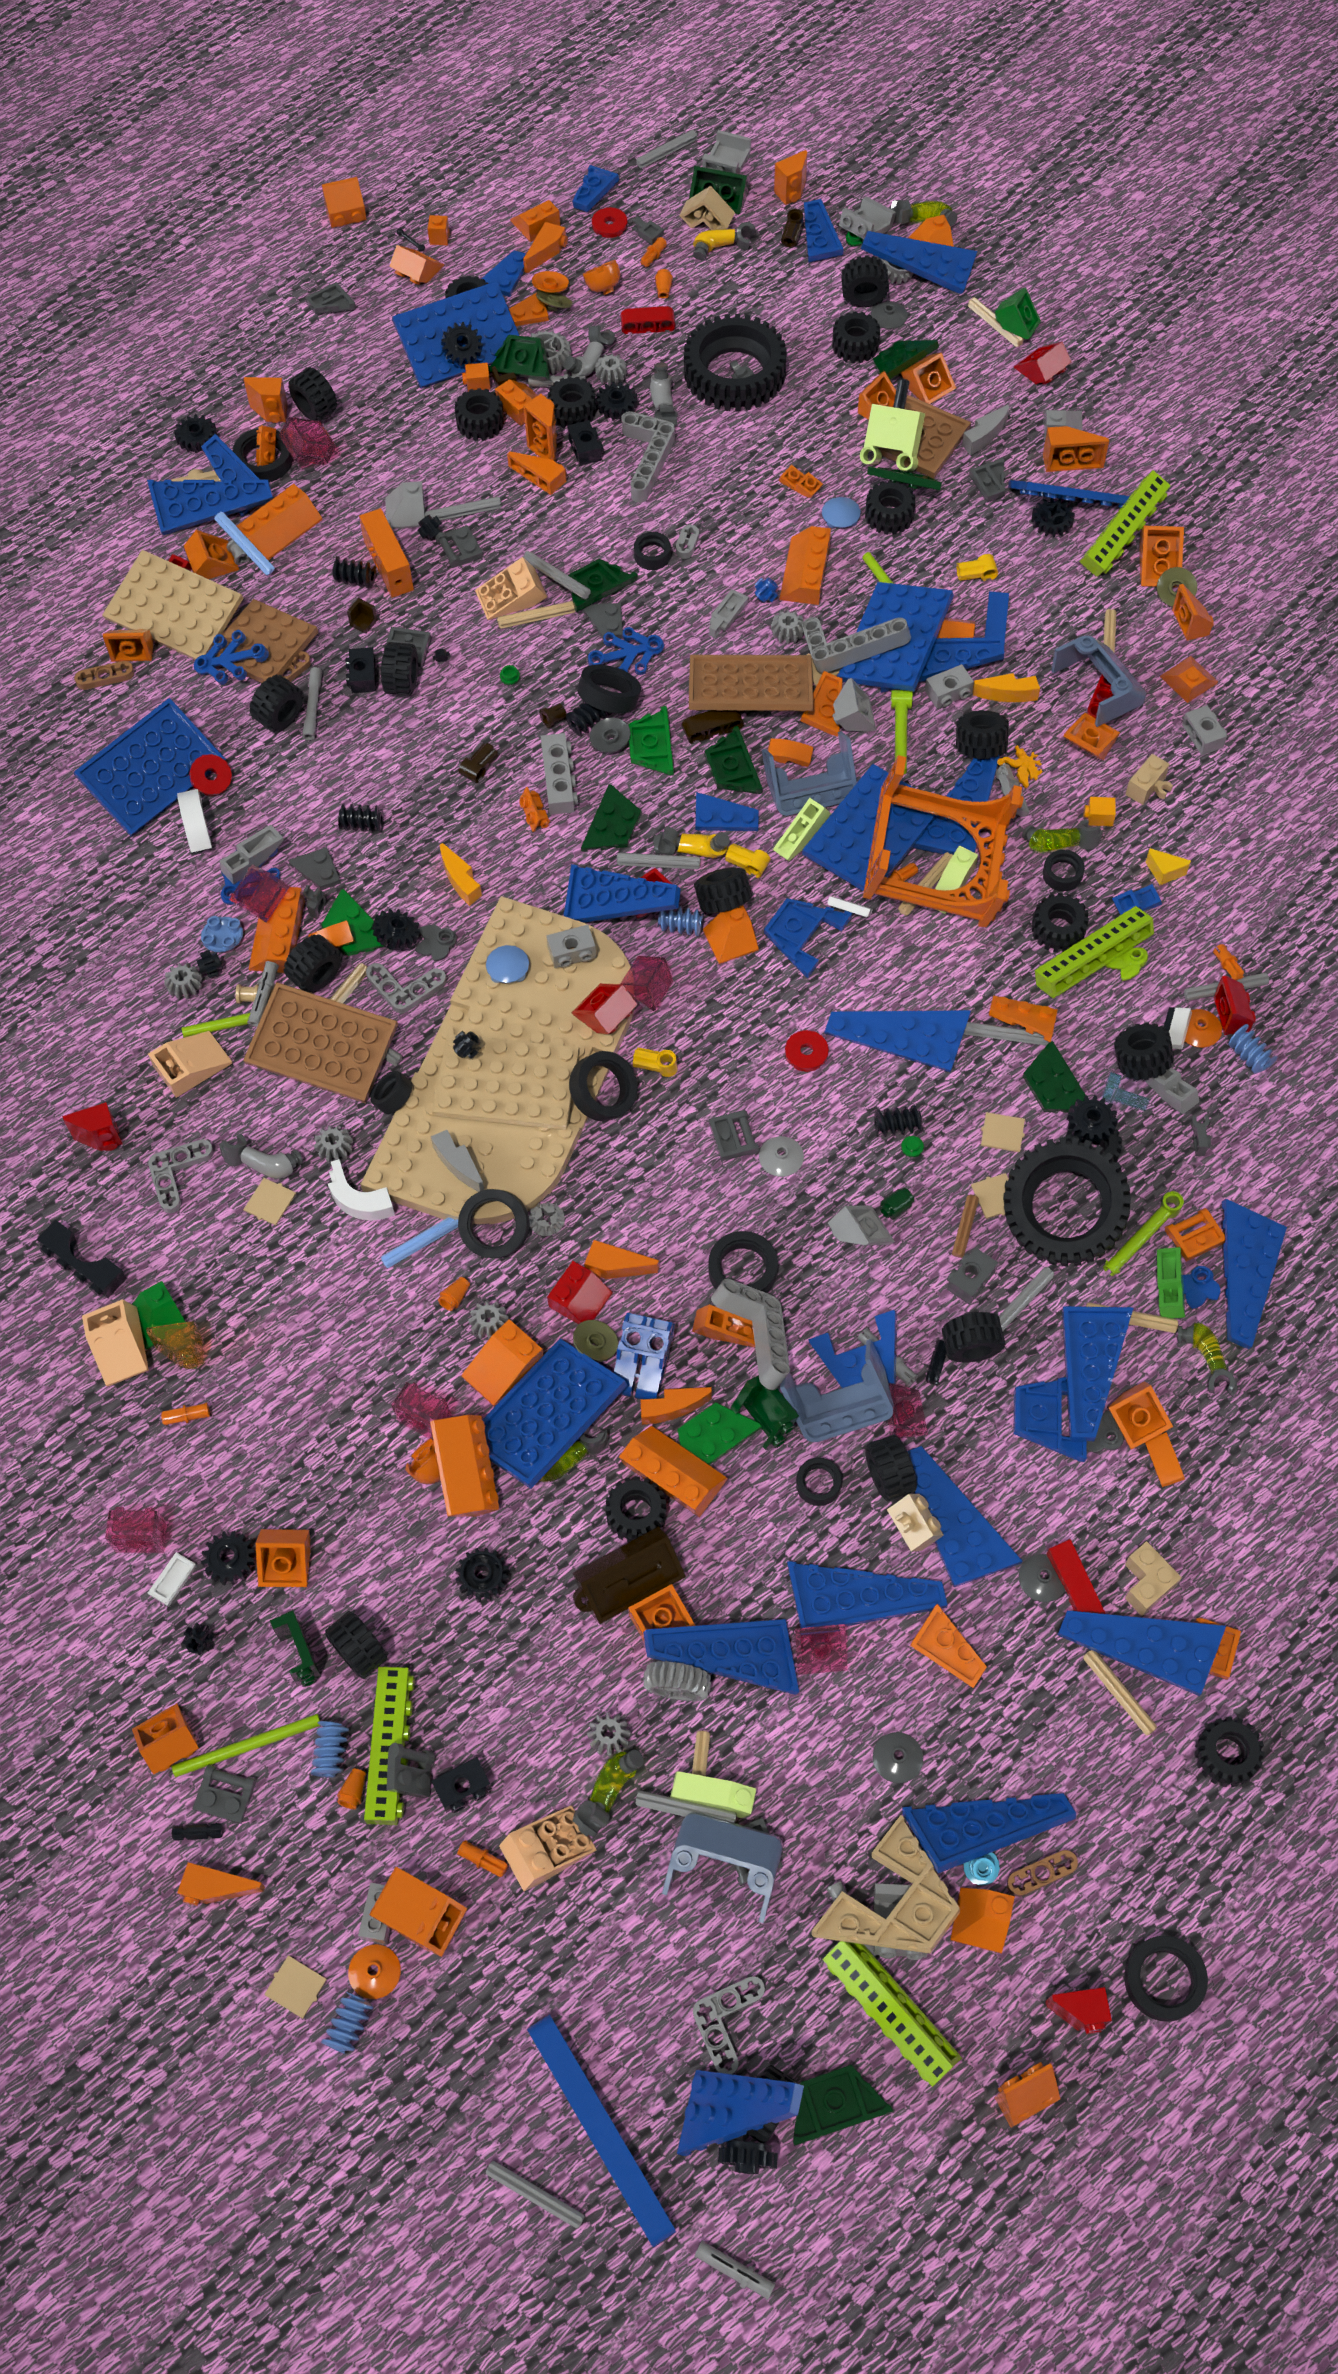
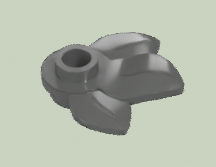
M437 925L422 926L419 929L424 940L418 944L415 951L423 956L432 955L434 961L444 959L448 955L449 948L453 947L456 943V934L449 928L441 929Z
M1107 1410L1102 1415L1095 1441H1087V1451L1093 1453L1100 1452L1103 1449L1113 1451L1122 1446L1124 1436L1110 1411ZM1109 1435L1116 1436L1113 1441L1107 1439Z

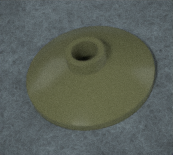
M541 290L536 293V297L546 304V308L551 311H557L558 308L572 307V301L559 293Z
M1173 567L1166 570L1157 582V593L1161 601L1173 607L1177 592H1174L1172 587H1179L1180 584H1184L1195 596L1197 593V581L1194 575L1182 567Z
M586 1320L581 1322L574 1330L573 1342L578 1352L584 1353L594 1361H606L615 1355L618 1348V1339L615 1332L607 1324L597 1320Z

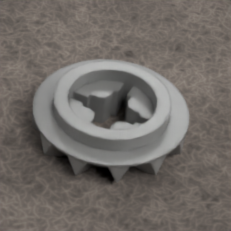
M548 1201L543 1204L538 1203L536 1207L531 1208L529 1214L530 1228L541 1236H551L558 1233L565 1222L563 1210L558 1207L557 1203L552 1204ZM542 1212H544L547 1216H551V1225H549V1223L546 1222V1220H542Z

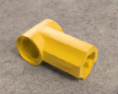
M984 554L977 560L961 562L956 565L957 576L960 581L981 578L983 581H986V579L991 578L993 580L998 576L995 559L991 554Z
M734 843L729 846L725 856V861L744 868L747 874H754L756 878L762 876L771 860L770 856L763 850L757 849L753 852Z
M639 1047L635 1049L633 1067L659 1072L665 1077H671L677 1073V1059L673 1051L663 1050L658 1052ZM666 1062H671L669 1065H663Z

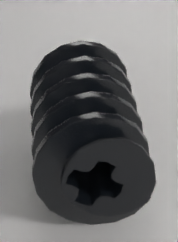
M337 556L333 564L332 574L336 582L340 583L343 581L344 584L350 583L354 586L358 584L360 587L366 586V588L370 589L376 579V566H373L371 569L370 563L367 562L365 567H363L362 561H359L356 566L354 559L348 564L347 558H344L342 563H340V557Z
M585 702L581 703L579 707H575L572 712H568L566 720L569 728L578 736H581L580 730L586 733L588 731L587 726L593 728V721L598 723L600 718L606 719V711L597 709Z
M342 803L338 816L339 830L343 826L344 830L347 831L350 827H352L353 831H357L359 827L361 831H366L368 827L370 832H373L375 828L378 832H382L383 811H379L378 805L375 806L374 811H371L370 805H367L365 811H363L361 804L358 805L357 810L354 809L353 804H350L349 810H346L345 803Z
M915 1105L910 1107V1111L906 1106H903L901 1113L897 1107H894L892 1114L888 1108H885L883 1115L879 1109H876L874 1113L876 1136L878 1137V1133L881 1131L883 1136L886 1137L888 1130L895 1136L897 1129L900 1130L901 1135H904L905 1128H908L910 1134H913L914 1127H917L919 1133H922L920 1111Z

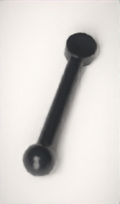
M402 228L397 229V234L399 236L402 235L413 245H415L419 251L422 252L425 250V246L423 244L419 245L416 241H414L412 238L406 235Z

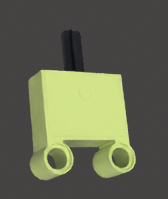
M898 380L893 407L872 404L865 444L860 452V459L863 463L868 465L879 464L882 459V453L878 448L881 447L903 451L896 460L897 467L900 470L912 472L918 467L917 454L925 413L905 409L909 380ZM870 451H873L874 458L871 461H869L868 453ZM907 457H909L911 463L906 468L904 465V461Z

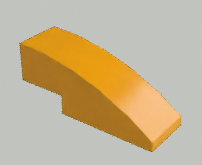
M1014 673L974 680L972 693L973 696L999 702H1029L1038 700L1040 686L1036 676L1016 679Z
M442 843L439 846L446 875L458 895L471 906L482 896L481 886L473 879L472 867Z

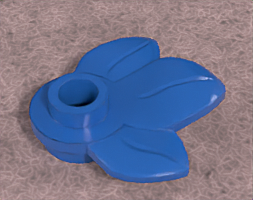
M1198 1266L1193 1269L1191 1274L1183 1275L1184 1294H1186L1187 1304L1190 1308L1195 1309L1202 1306L1207 1298L1218 1300L1221 1292L1220 1286L1214 1281L1213 1272L1209 1268ZM1201 1276L1206 1277L1204 1280H1198Z

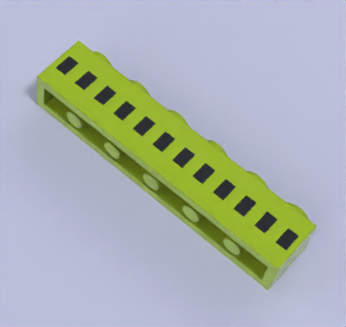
M1152 470L1141 481L1079 562L1097 577L1102 572L1106 574L1113 566L1111 563L1113 559L1117 560L1124 552L1123 546L1125 544L1128 546L1135 538L1133 533L1136 530L1140 531L1146 524L1144 519L1147 516L1150 517L1156 511L1157 507L1155 505L1157 502L1161 503L1167 497L1166 491L1171 485Z
M1137 906L1124 912L1113 921L1035 970L1036 985L1054 999L1154 934L1153 918Z
M378 1667L364 1820L367 1824L398 1825V1818H403L404 1803L400 1802V1793L387 1791V1768L390 1745L392 1743H399L405 1747V1741L410 1740V1726H406L407 1716L412 1715V1701H409V1691H414L415 1677L411 1676L409 1668ZM401 1758L400 1764L407 1766L408 1759Z
M840 1941L822 1959L827 1964L829 1971L837 1976L845 1985L847 1992L854 1996L863 2006L865 2013L878 2023L883 2034L896 2044L902 2056L915 2066L920 2077L932 2087L962 2059L959 2053L864 1944Z

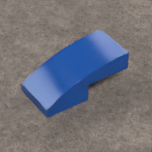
M1153 884L1136 892H1133L1131 889L1112 898L1120 915L1135 906L1145 911L1162 905Z

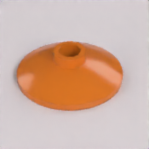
M542 271L532 277V284L541 291L555 293L565 290L569 285V280L561 273Z
M1203 1009L1191 1010L1192 1015L1185 1042L1199 1048L1214 1045L1222 1034V1025L1219 1019L1213 1013ZM1198 1023H1202L1205 1026L1201 1027L1198 1025Z
M378 1944L368 1945L360 1949L352 1958L348 1969L351 1987L358 1995L367 1999H379L390 1994L397 1986L401 1974L400 1962L396 1954L388 1947ZM371 1966L378 1967L376 1975L369 1974Z

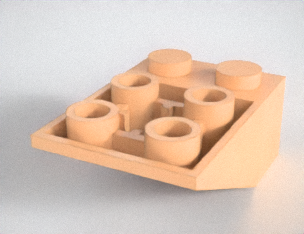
M521 557L475 590L487 620L533 607L547 598L535 568L524 557Z
M210 1031L167 1042L148 1053L153 1067L176 1098L232 1064L231 1059Z
M122 1299L82 1315L86 1339L107 1387L149 1371L136 1306Z
M572 1805L509 1833L499 1845L523 1891L543 1883L596 1851L589 1835L585 1836L581 1833L578 1826L573 1822L575 1810Z

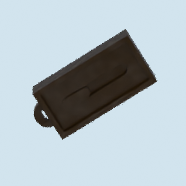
M657 1527L573 1572L572 1574L579 1587L573 1594V1601L580 1611L590 1612L596 1621L601 1624L639 1601L684 1579L686 1576L668 1536L660 1527Z

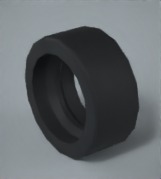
M658 532L643 533L634 542V559L643 569H661L671 559V543L664 534ZM656 545L664 549V552L657 556H647L641 550L646 546Z
M1063 849L1054 851L1047 856L1044 863L1043 879L1054 890H1073L1080 885L1085 871L1084 862L1076 852ZM1059 862L1067 863L1075 868L1076 874L1070 878H1061L1052 872L1051 867Z
M399 1071L388 1072L373 1088L371 1093L372 1104L384 1114L396 1112L408 1100L412 1092V1082Z
M826 1458L807 1460L800 1466L796 1477V1489L799 1496L806 1503L814 1506H824L832 1503L838 1497L842 1486V1475L838 1466ZM823 1469L831 1474L833 1486L828 1493L816 1495L806 1488L805 1477L811 1470Z

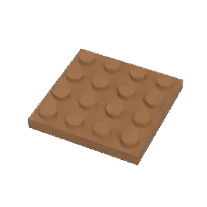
M907 395L905 409L925 413L917 454L918 467L915 470L935 478L963 439L964 432L970 429L971 422ZM878 448L882 456L895 462L897 457L903 453V451ZM909 457L904 461V465L908 467L911 463Z
M253 599L222 634L227 639V645L221 648L215 657H219L233 640L232 633L236 630H241L245 634L246 639L233 653L249 650L254 644H263L268 649L269 656L263 662H257L254 658H249L232 663L243 667L247 672V677L261 683V681H266L270 676L283 675L295 657L297 658L298 654L318 634V629L312 624Z

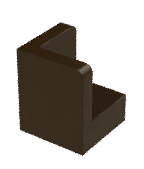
M491 367L492 378L496 388L509 379L516 381L514 372L499 375L496 367Z
M360 598L347 610L350 626L365 634L378 621L375 606Z

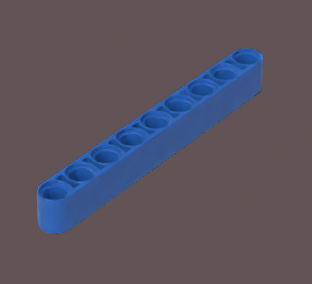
M549 2014L527 2028V2031L654 2248L676 2233V2230Z

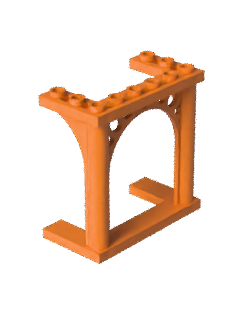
M898 755L881 787L863 898L871 899L876 894L979 920V927H987L991 921L995 920L996 913L1001 911L1003 903H1007L1009 899L1008 881L1001 879L1002 871H1000V865L1002 866L1005 853H1002L1008 839L1005 831L1009 826L1010 819H1014L1017 808L1020 809L1023 804L1024 796H1021L1022 787L1014 785L1006 796L984 802L963 801L899 784L904 775L906 757ZM891 804L943 816L965 827L975 839L979 849L980 864L975 877L961 888L946 891L884 877L888 870L891 852L883 849ZM971 823H973L974 825H976L977 823L978 825L975 828L971 826ZM981 829H989L991 835L987 838L980 837L978 833ZM990 842V844L987 847L988 849H986L984 847V843ZM979 879L983 880L982 885L978 883ZM970 888H976L981 893V899L974 898L970 893ZM963 893L965 897H959V894Z

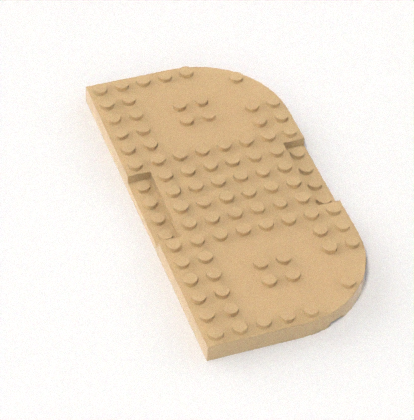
M501 896L450 999L451 1006L418 1073L415 1072L411 1079L412 1092L406 1103L395 1112L360 1184L362 1191L372 1192L387 1187L391 1202L443 1220L448 1217L457 1220L465 1202L478 1192L464 1184L451 1173L433 1148L431 1136L448 1130L456 1148L465 1144L483 1181L484 1190L498 1189L512 1193L522 1201L527 1212L531 1208L536 1207L540 1201L550 1194L559 1183L588 1117L576 1107L572 1098L566 1130L433 1116L432 1109L447 1034L458 1035L461 1031L467 1034L471 1031L478 1037L579 1047L578 1062L599 1051H609L617 1054L630 1026L634 1009L632 1014L623 1019L618 1024V1028L611 1034L596 1033L573 1016L571 1012L600 983L623 984L635 1000V984L632 969L618 945L606 934L589 925L596 947V957L586 962L573 963L567 967L554 968L547 947L546 935L588 924ZM505 945L516 946L522 949L529 960L525 979L520 982L515 981L511 983L493 982L486 969V961L489 954L496 948ZM603 1066L592 1067L587 1077L588 1090L595 1101L609 1073V1069ZM490 1201L477 1209L472 1225L488 1223L491 1225L505 1222L515 1217L512 1210L504 1203Z

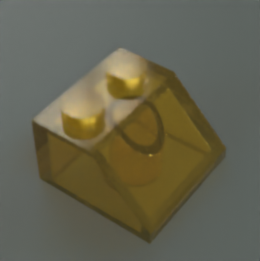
M194 1321L146 1328V1332L156 1350L178 1366L185 1369H194L198 1365L204 1364L203 1341Z

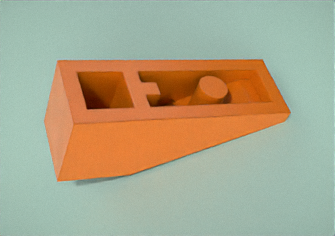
M548 222L544 223L523 258L525 273L534 270L559 254L563 247H566L568 237L566 236L565 227Z
M511 451L507 453L508 466L550 495L567 482L566 469L552 459Z
M593 1240L584 1267L592 1271L599 1279H613L658 1273L659 1260Z
M710 1304L696 1311L692 1332L715 1340L755 1347L751 1320Z
M188 1862L177 1894L184 1898V1903L198 1906L199 1902L208 1904L264 1892L265 1886L258 1881Z

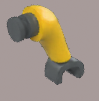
M744 222L738 226L737 232H735V229L701 232L695 237L693 242L695 247L693 257L703 261L706 259V254L712 251L713 248L732 245L734 241L739 248L748 250L750 240L745 238L756 235L757 230L754 224Z
M669 826L665 827L664 832L654 836L653 840L654 850L658 854L673 855L677 847V852L707 858H718L724 855L730 843L729 836L724 832L713 835L682 833L681 837H679V833Z

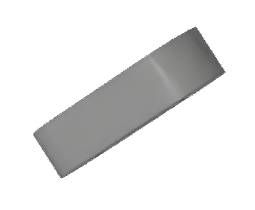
M686 525L682 528L676 543V555L679 558L687 559L693 555L699 540V529L696 526ZM685 545H688V549H685V551H682V550L684 549Z

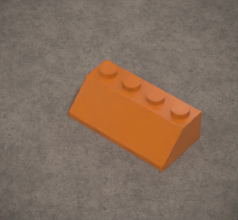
M292 484L239 523L237 527L265 558L270 560L323 519L307 494L295 484Z
M811 526L791 537L779 600L819 605L830 547L831 528Z
M280 886L262 897L249 971L263 972L265 962L271 961L278 964L277 973H284L286 959L293 948L297 946L305 903L302 888Z
M463 1415L430 1421L447 1517H476L499 1510L498 1494L495 1488L494 1472L491 1467L489 1447L486 1441L485 1425L482 1416Z
M653 1426L633 1437L619 1456L626 1467L643 1479H650V1484L655 1482L659 1490H662L663 1493L699 1518L728 1480L726 1476Z

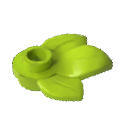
M1135 947L1114 959L1105 967L1121 969V979L1126 981L1139 974L1140 968L1148 961V953L1144 948Z

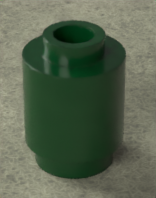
M906 1188L897 1189L880 1202V1211L884 1217H890V1219L894 1220L912 1207L914 1197Z

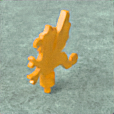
M1017 745L1015 746V754L1018 759L1014 760L1009 757L999 758L997 763L1001 766L1006 762L1012 767L1018 768L1016 776L1019 778V782L1025 788H1028V776L1031 780L1034 778L1036 781L1043 771L1042 769L1040 771L1037 770L1038 767H1035V765L1041 766L1042 763H1040V760H1033V758L1038 757L1034 752L1029 757L1024 749H1020Z

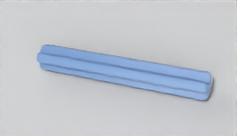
M220 512L215 516L214 520L265 575H270L275 569L274 566L224 512Z
M448 1217L381 1257L386 1268L393 1266L458 1227V1219L454 1220Z

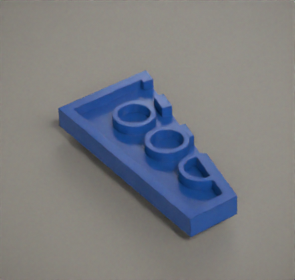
M817 199L804 202L808 263L843 255V246L822 200Z
M216 434L201 446L220 481L260 480ZM252 508L240 511V516L243 517Z

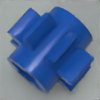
M761 577L755 583L757 590L754 593L762 602L765 603L768 599L773 602L778 596L776 590L779 587L771 578L768 577L764 580Z

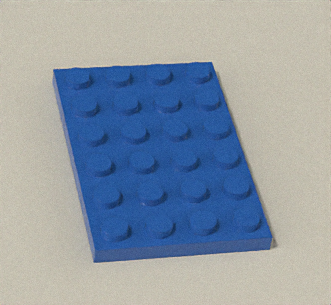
M497 281L392 316L393 324L421 389L466 373L465 364H462V366L456 362L452 364L450 358L446 359V353H442L441 339H444L442 337L443 332H447L448 326L453 329L454 323L461 326V323L464 322L465 327L471 324V330L478 329L477 336H482L481 343H483V347L480 349L481 355L477 356L476 362L470 361V364L488 363V365H491L497 357L495 353L502 347L507 336H519ZM462 342L458 343L459 346H462V347L466 346V345H465L464 343H462Z
M877 582L856 633L895 618H904L907 621L911 639L903 646L842 667L837 677L842 678V682H847L848 679L852 678L857 684L915 691L954 597L953 590Z
M168 698L75 770L74 775L132 837L178 800L177 793L186 792L193 788L189 773L191 765L197 758L202 755L213 754L220 756L225 761L226 759L180 708ZM206 771L205 777L210 775L213 771Z
M875 764L870 766L802 850V855L864 891L881 787L888 775L887 771ZM902 780L899 783L900 785L914 788ZM891 804L883 847L884 850L891 852L888 870L884 877L891 875L937 815Z
M559 1339L483 1418L490 1461L532 1489L628 1386L626 1381L584 1353L578 1352L576 1348L564 1340Z

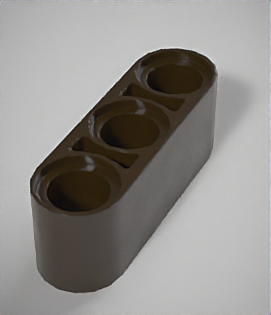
M710 710L686 718L681 726L688 742L694 744L698 740L701 742L711 739L714 735L720 736L730 733L735 726H738L740 730L744 726V722L737 710Z

